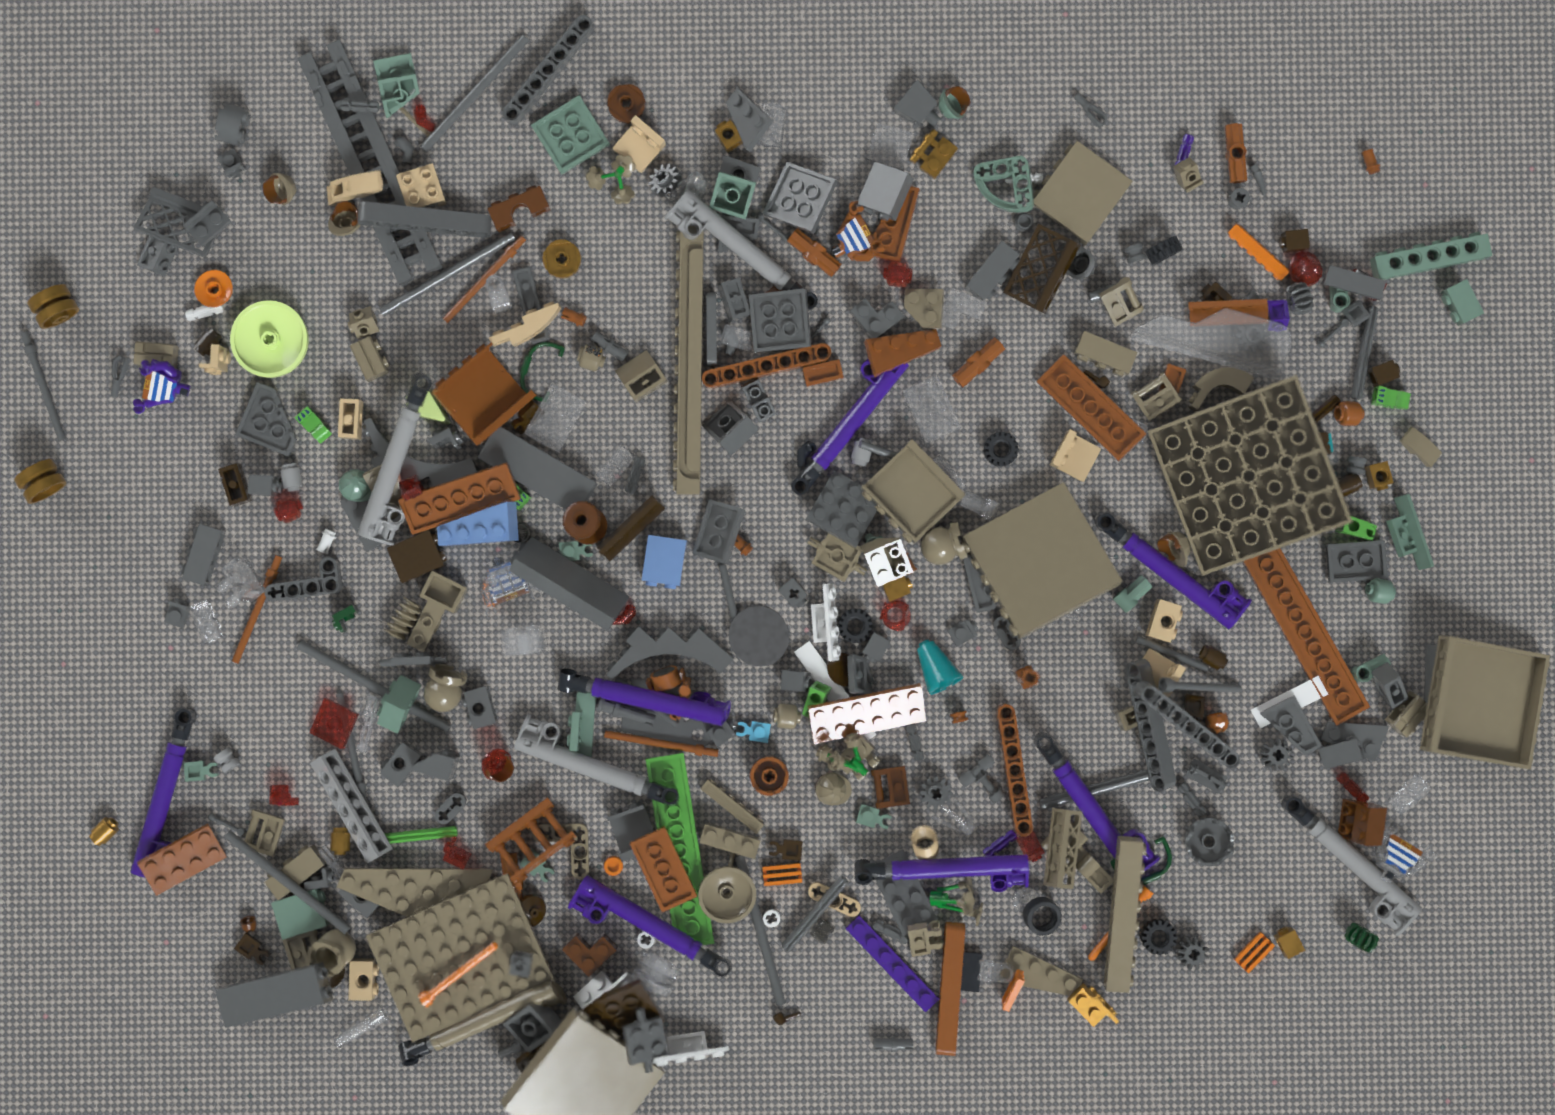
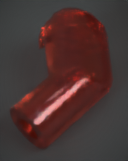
M422 104L417 105L414 109L416 124L432 132L436 124L427 119L425 106Z
M632 604L626 605L625 611L617 617L612 625L629 624L636 616L635 606Z

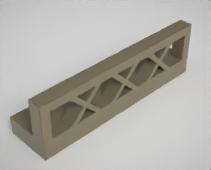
M1052 808L1043 882L1045 886L1065 889L1074 888L1082 820L1081 811ZM1071 814H1072V815H1075V820H1074V824H1073V825H1071V823H1070ZM1071 835L1072 843L1069 845L1068 837ZM1069 854L1070 862L1067 864L1066 856ZM1067 873V884H1063L1064 875Z

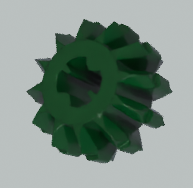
M1351 923L1344 935L1348 942L1368 953H1372L1380 940L1375 933L1358 923Z

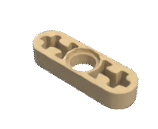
M814 882L809 886L808 893L813 900L818 902L823 895L817 894V896H814L812 888L816 889L819 886L820 891L826 893V890L830 887L820 882ZM842 892L838 895L840 897L839 903L829 905L830 908L850 917L858 915L861 910L858 900ZM843 898L847 899L845 903L849 905L852 902L855 903L857 910L849 912V908L844 905L843 909L839 908L843 903Z

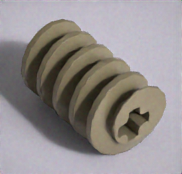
M405 596L403 598L407 603H399L402 610H395L398 617L391 616L394 623L387 622L386 624L390 629H384L390 635L400 640L406 639L403 633H410L408 627H414V623L411 620L418 621L419 618L416 614L422 613L421 606Z

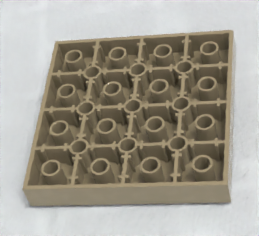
M1297 375L1148 431L1202 576L1352 522Z

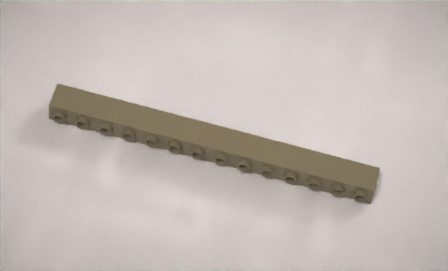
M688 226V231L691 234L697 233L695 226ZM704 230L694 240L685 238L681 231L676 232V242L680 243V250H676V262H680V269H676V281H679V288H676V300H679V307L675 308V319H679V326H675V338H679V345H675V357H678V365H675V376H678V384H674V395H678V403H674V414H678V421L674 422V433H677V441H674V452H677V460H673V472H677V479H673V491H677V495H700Z

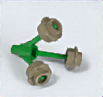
M858 733L848 734L844 740L847 748H853L855 757L850 761L845 760L839 752L832 753L833 749L828 747L827 744L818 748L816 756L819 757L818 761L827 762L830 770H841L845 766L851 768L856 773L859 772L862 776L868 773V770L861 762L857 746L862 745L861 739L863 738L858 736Z

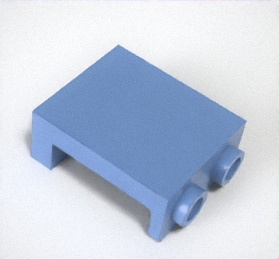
M648 535L642 581H646L645 585L657 587V583L665 584L664 588L676 589V586H681L687 540Z

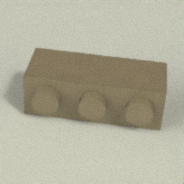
M1083 331L1073 355H1076V359L1087 363V361L1095 363V367L1103 370L1108 368L1113 370L1112 373L1114 375L1123 377V375L1127 376L1130 373L1138 352Z
M705 822L699 843L755 859L761 838Z
M306 845L298 851L299 856L295 859L290 857L283 863L284 867L281 871L300 885L328 862L315 845L310 847ZM270 874L267 875L269 879L264 883L278 901L291 892Z

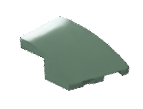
M411 53L373 60L386 118H389L420 93Z

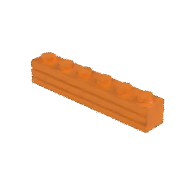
M1238 223L1229 230L1228 236L1232 240L1235 239L1241 248L1244 247L1250 256L1253 255L1259 264L1262 263L1266 271H1271L1275 279L1282 280L1290 272L1282 262Z

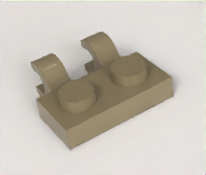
M861 734L859 736L863 737L861 739L862 745L857 746L861 761L865 758L868 764L875 768L881 760L872 752L875 746ZM846 748L840 754L847 761L855 757L853 748ZM845 766L842 768L847 775L852 771L859 781L865 777L859 772L856 773L851 768Z
M939 920L930 922L928 926L926 922L907 926L912 957L931 954L930 950L944 948L943 941H941L942 932Z

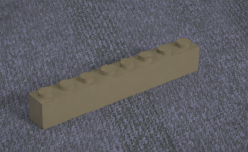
M1117 836L1103 983L1105 990L1108 992L1129 993L1130 987H1133L1134 977L1131 975L1132 968H1135L1133 950L1137 949L1135 931L1139 929L1137 912L1141 910V901L1138 898L1139 893H1142L1143 883L1140 881L1141 874H1144L1145 868L1144 863H1142V857L1146 855V844H1144L1141 837Z

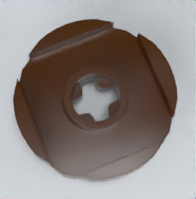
M632 84L614 87L609 93L607 100L611 116L622 123L630 124L635 115L640 118L645 111L646 102L644 95L638 87ZM630 99L631 106L624 108L622 100L627 101Z

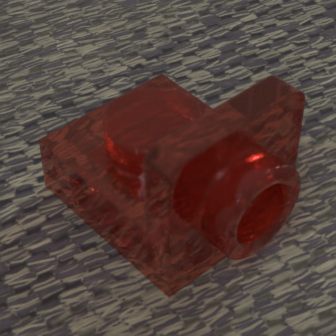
M417 475L399 482L404 501L423 494L422 490H424V487Z
M270 785V805H299V797H291V793H288V785Z
M1033 830L1030 835L1020 836L1016 839L1022 853L1028 855V861L1035 862L1042 858V854L1045 852Z
M454 836L451 842L447 841L443 848V852H445L443 861L464 870L472 853L456 847L457 837Z

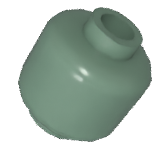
M1374 578L1367 583L1365 593L1371 602L1388 604L1394 599L1396 588L1390 580Z

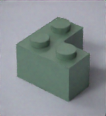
M400 675L397 681L393 680L389 688L390 693H385L380 704L382 705L377 712L379 716L377 724L398 734L406 721L411 706L419 694L421 684Z

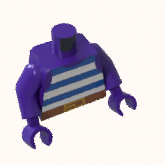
M152 359L151 363L148 360L141 362L142 367H139L140 373L146 376L142 394L144 401L140 399L133 401L135 406L133 410L136 414L143 413L145 407L150 408L161 404L173 403L178 394L189 395L191 386L180 383L182 372L177 370L168 361Z

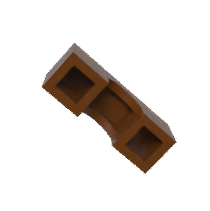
M534 185L528 187L526 192L522 194L514 193L508 197V200L493 202L491 207L487 208L498 232L516 226L513 214L519 207L528 208L533 217L551 211L541 186L537 187Z

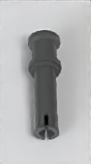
M602 698L597 708L599 713L602 711L612 714V717L628 718L653 727L656 717L655 714Z

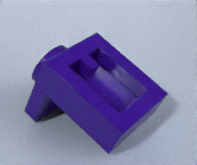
M1287 300L1268 301L1269 321L1267 330L1281 331L1287 329L1290 320Z

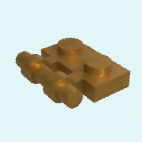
M932 129L929 134L923 137V142L920 146L914 149L913 155L909 160L914 164L919 159L922 160L923 164L920 166V169L935 180L958 150V147L944 137L938 143L935 140L938 132ZM930 145L934 149L927 156L924 152Z

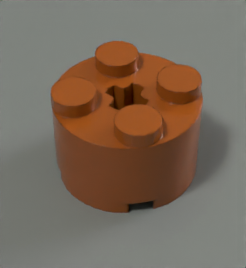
M775 756L759 758L751 768L750 780L752 786L758 793L765 796H773L785 789L789 780L786 764ZM772 771V775H775V777L767 780V776L764 773Z

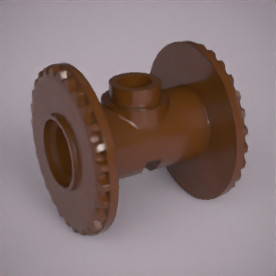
M575 502L563 514L562 522L565 531L582 544H595L606 534L607 519L605 515L589 502Z

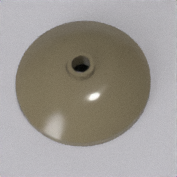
M725 866L714 869L704 877L698 891L699 904L703 912L716 922L734 923L740 921L754 907L756 901L754 882L746 872L736 867ZM725 888L730 889L728 893L723 892Z

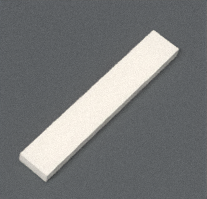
M810 641L794 652L806 670L811 672L810 675L814 681H819L832 687L827 697L829 702L850 698L842 686L837 685L831 680L827 672L826 663ZM870 732L862 735L867 740H870L876 733Z

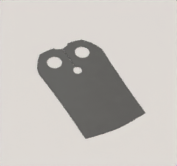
M633 678L632 686L648 689L646 681ZM679 687L660 691L675 696L680 694ZM691 690V695H690V697L693 695V693L698 692V691H697V690ZM624 704L628 707L655 714L656 717L653 727L622 717L621 731L695 746L696 744H701L705 747L710 743L711 738L706 733L711 729L710 723H702L693 719L684 722L681 717L678 720L680 721L678 725L673 727L652 710ZM695 729H701L704 732L702 740L696 741L692 738V732Z

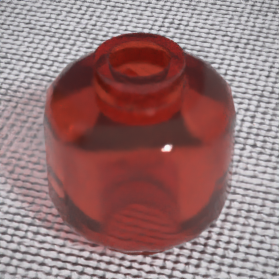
M891 262L888 268H884L883 278L886 279L889 286L906 287L912 281L913 271L907 263Z
M287 496L275 502L273 511L279 522L282 521L287 524L301 517L300 510L303 509V506L299 499L295 500L293 496Z

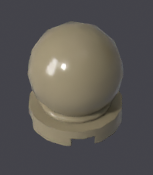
M958 522L950 523L951 528L949 529L935 527L923 536L921 552L928 562L935 565H945L951 562L955 556H959L960 560L968 557L964 545H961L959 536L962 533Z
M436 664L435 667L431 665L428 672L431 679L427 681L424 687L426 704L438 712H449L457 707L462 698L461 686L466 684L468 677L465 671L461 670V673L453 670L454 666L446 664Z
M338 929L328 931L309 948L307 954L309 964L311 962L312 964L324 962L328 972L327 977H333L353 959L356 951L355 941L348 932L343 934Z

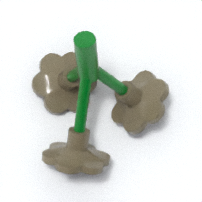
M618 155L612 163V168L615 170L613 173L604 174L601 168H596L595 166L589 168V172L586 173V179L591 189L601 190L606 181L605 178L615 176L618 179L619 186L611 193V198L614 199V202L616 204H628L635 197V192L632 191L630 186H624L621 178L622 176L629 178L636 169L631 156Z

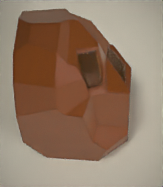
M1227 712L1206 715V728L1213 734L1224 732L1229 724Z

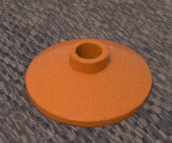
M210 270L203 273L197 279L194 292L198 301L204 306L219 307L230 299L233 285L231 279L224 272ZM218 288V292L214 294L213 290Z

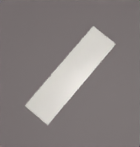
M1319 676L1313 678L1312 680L1322 696L1328 695ZM1309 680L1251 709L1260 729L1270 724L1260 714V712L1293 695H1295L1301 708L1320 699L1321 697L1312 681Z

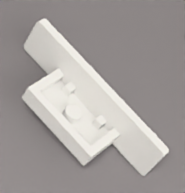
M823 584L824 604H811L814 643L827 642L828 660L837 661L839 660L841 649L838 645L839 628L836 623L838 610L835 607L836 589L833 584Z
M601 971L573 997L583 1009L604 992L635 981V977L626 972L616 982L612 983L606 973Z
M704 1031L666 1037L668 1056L653 1058L652 1064L656 1063L657 1067L668 1065V1061L675 1060L676 1064L687 1062V1058L694 1057V1061L706 1059L705 1055L711 1054L713 1058L724 1056V1052L729 1051V1047L707 1050Z

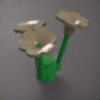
M965 877V880L958 882V884L937 887V891H931V906L962 912L964 915L975 917L976 926L980 923L983 903L981 902L977 909H973L975 899L973 897L974 890L971 877ZM957 888L968 889V892L963 893L962 899L958 898L957 900L948 899V893H944V891ZM947 904H957V906H961V908Z

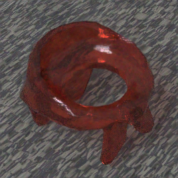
M901 601L884 602L880 619H883L884 625L888 628L902 631L911 619L909 605ZM893 607L900 608L903 614L902 619L896 623L888 619V611Z

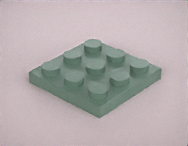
M580 95L531 125L561 175L610 145Z

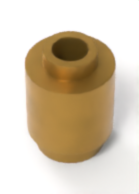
M104 817L91 830L89 837L92 842L98 846L106 844L119 831L117 821L111 817Z
M334 827L333 832H331L330 851H334V855H346V851H350V833L347 827Z

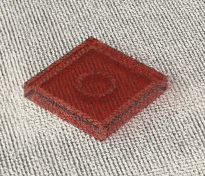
M324 698L309 733L340 749H345L359 714L328 698Z

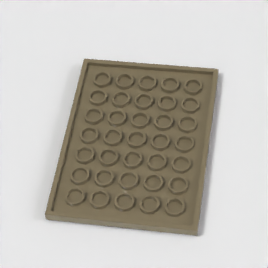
M509 873L366 935L412 1042L461 1022L548 980H555L516 889L509 879ZM492 942L498 944V948L436 995L434 1003L430 1006L425 1007L419 1000L418 994L422 991L433 989ZM515 950L534 953L532 971L529 977L509 975L511 956Z

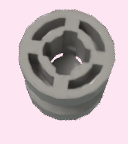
M230 747L224 749L213 758L216 763L222 766L221 770L224 774L241 763L238 758L233 757V751Z

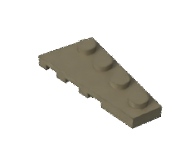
M1012 945L996 979L1000 982L1010 983L1016 970L1020 969L1024 971V987L1070 996L1078 989L1083 981L1082 978Z

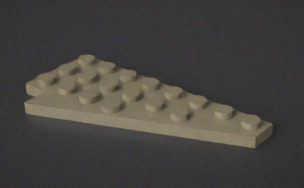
M345 868L337 887L408 917L488 882L493 869Z

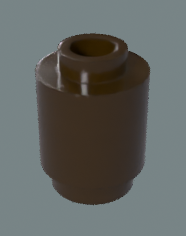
M210 327L194 343L197 346L195 350L202 356L206 354L210 356L211 344L219 345L222 336Z
M1351 473L1336 479L1343 497L1353 494L1363 487L1357 473Z
M1205 644L1198 654L1201 662L1217 671L1220 668L1224 669L1228 662L1227 654L1212 645L1208 646Z

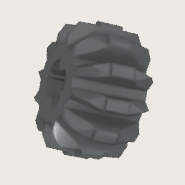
M1296 282L1288 286L1285 294L1287 304L1294 315H1303L1312 311L1314 306L1312 293L1306 283Z
M1277 738L1275 742L1273 739H1269V745L1265 743L1262 745L1266 750H1260L1259 753L1265 755L1260 761L1266 762V768L1271 767L1272 771H1276L1277 768L1284 770L1283 764L1290 766L1287 759H1293V756L1288 755L1292 751V748H1286L1288 742L1284 741L1281 743V739ZM1274 752H1275V753L1278 752V753H1280V756H1279V757H1274V756H1273V753H1274Z
M1186 937V944L1182 941L1179 942L1182 948H1176V951L1181 954L1177 955L1176 958L1182 960L1180 965L1183 967L1187 965L1188 970H1191L1193 965L1198 970L1199 963L1203 966L1206 965L1203 958L1209 959V955L1204 954L1209 951V948L1203 947L1205 945L1203 940L1198 942V938L1194 937L1191 941L1189 937ZM1191 950L1196 951V952L1194 953V957H1191V956L1189 955V954H1191Z

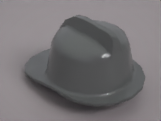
M1067 242L1062 243L1056 252L1063 250ZM1080 246L1066 274L1077 280L1094 274L1095 259L1092 253Z

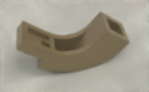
M1230 367L1210 371L1193 384L1192 388L1198 392H1193L1189 398L1190 405L1188 408L1193 411L1198 410L1208 393L1215 387L1229 388L1241 396L1245 394L1255 377L1243 370Z

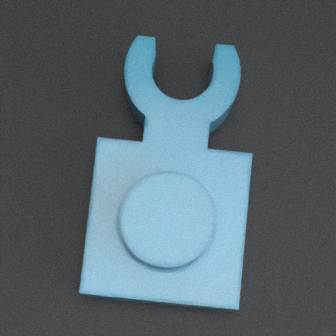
M752 721L751 726H748L745 722H738V725L744 726L745 730L742 733L736 732L737 736L742 737L748 734L751 741L768 743L771 724Z

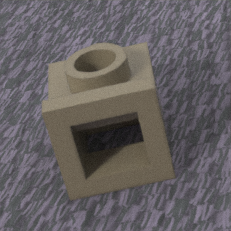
M1190 157L1173 166L1178 184L1187 193L1204 184L1197 164Z

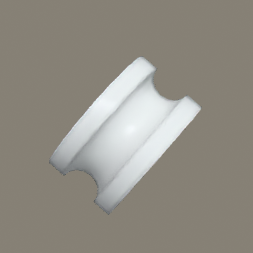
M768 909L763 915L765 925L775 927L779 924L780 914L777 910ZM774 913L777 920L769 923L766 916H771Z
M644 931L637 938L638 945L644 949L653 946L655 941L654 937ZM644 934L646 937L650 936L651 939L649 941L651 943H642L641 940L643 939V937L641 936Z

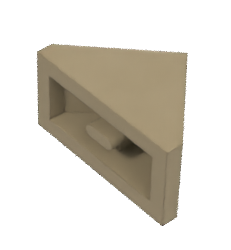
M1133 705L1114 711L1120 730L1128 731L1138 726Z

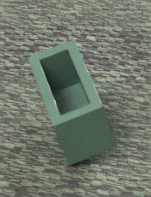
M1467 279L1441 291V299L1448 306L1452 321L1457 323L1458 326L1484 314Z

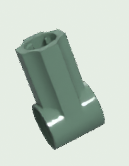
M1329 286V308L1333 312H1342L1350 304V297L1347 291ZM1336 298H1339L1343 301V306H1338L1336 304Z
M1140 575L1127 588H1123L1113 597V600L1127 613L1152 588V585L1145 577Z
M1381 654L1361 665L1354 666L1350 672L1356 682H1368L1373 678L1371 674L1373 670L1386 662L1390 665L1391 663L1385 654ZM1360 669H1363L1365 672L1364 678L1359 677L1358 672Z

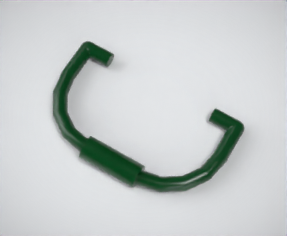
M544 341L530 348L528 354L524 357L519 372L521 374V388L525 393L529 392L525 385V375L527 376L533 352L540 347L548 346L559 349L558 356L563 357L564 346ZM546 392L544 398L536 395L533 399L547 403L551 393Z
M1165 837L1156 839L1154 842L1156 845L1161 842L1163 843L1167 853V863L1159 872L1156 871L1141 878L1140 881H1142L1143 885L1161 878L1171 866L1172 853ZM1115 859L1110 861L1113 870L1115 867Z

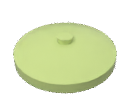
M260 301L245 308L234 321L230 334L231 349L238 363L248 372L265 378L280 377L293 371L304 359L309 343L307 327L302 317L288 305L277 301Z

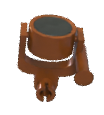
M677 666L664 667L651 673L650 677L646 680L648 689L658 692L672 689L682 682L683 685L679 688L680 694L676 696L689 699L691 695V678L686 677L684 668H680L678 671ZM669 714L672 720H677V718L679 720L681 718L680 716Z

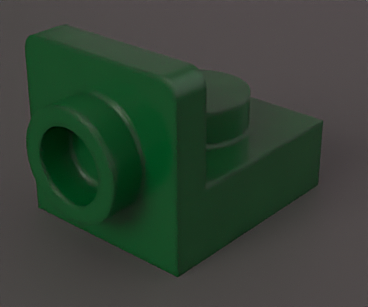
M351 605L332 615L334 619L332 624L336 631L339 630L341 633L347 631L342 620L348 622L356 617L355 614L359 612L356 605Z

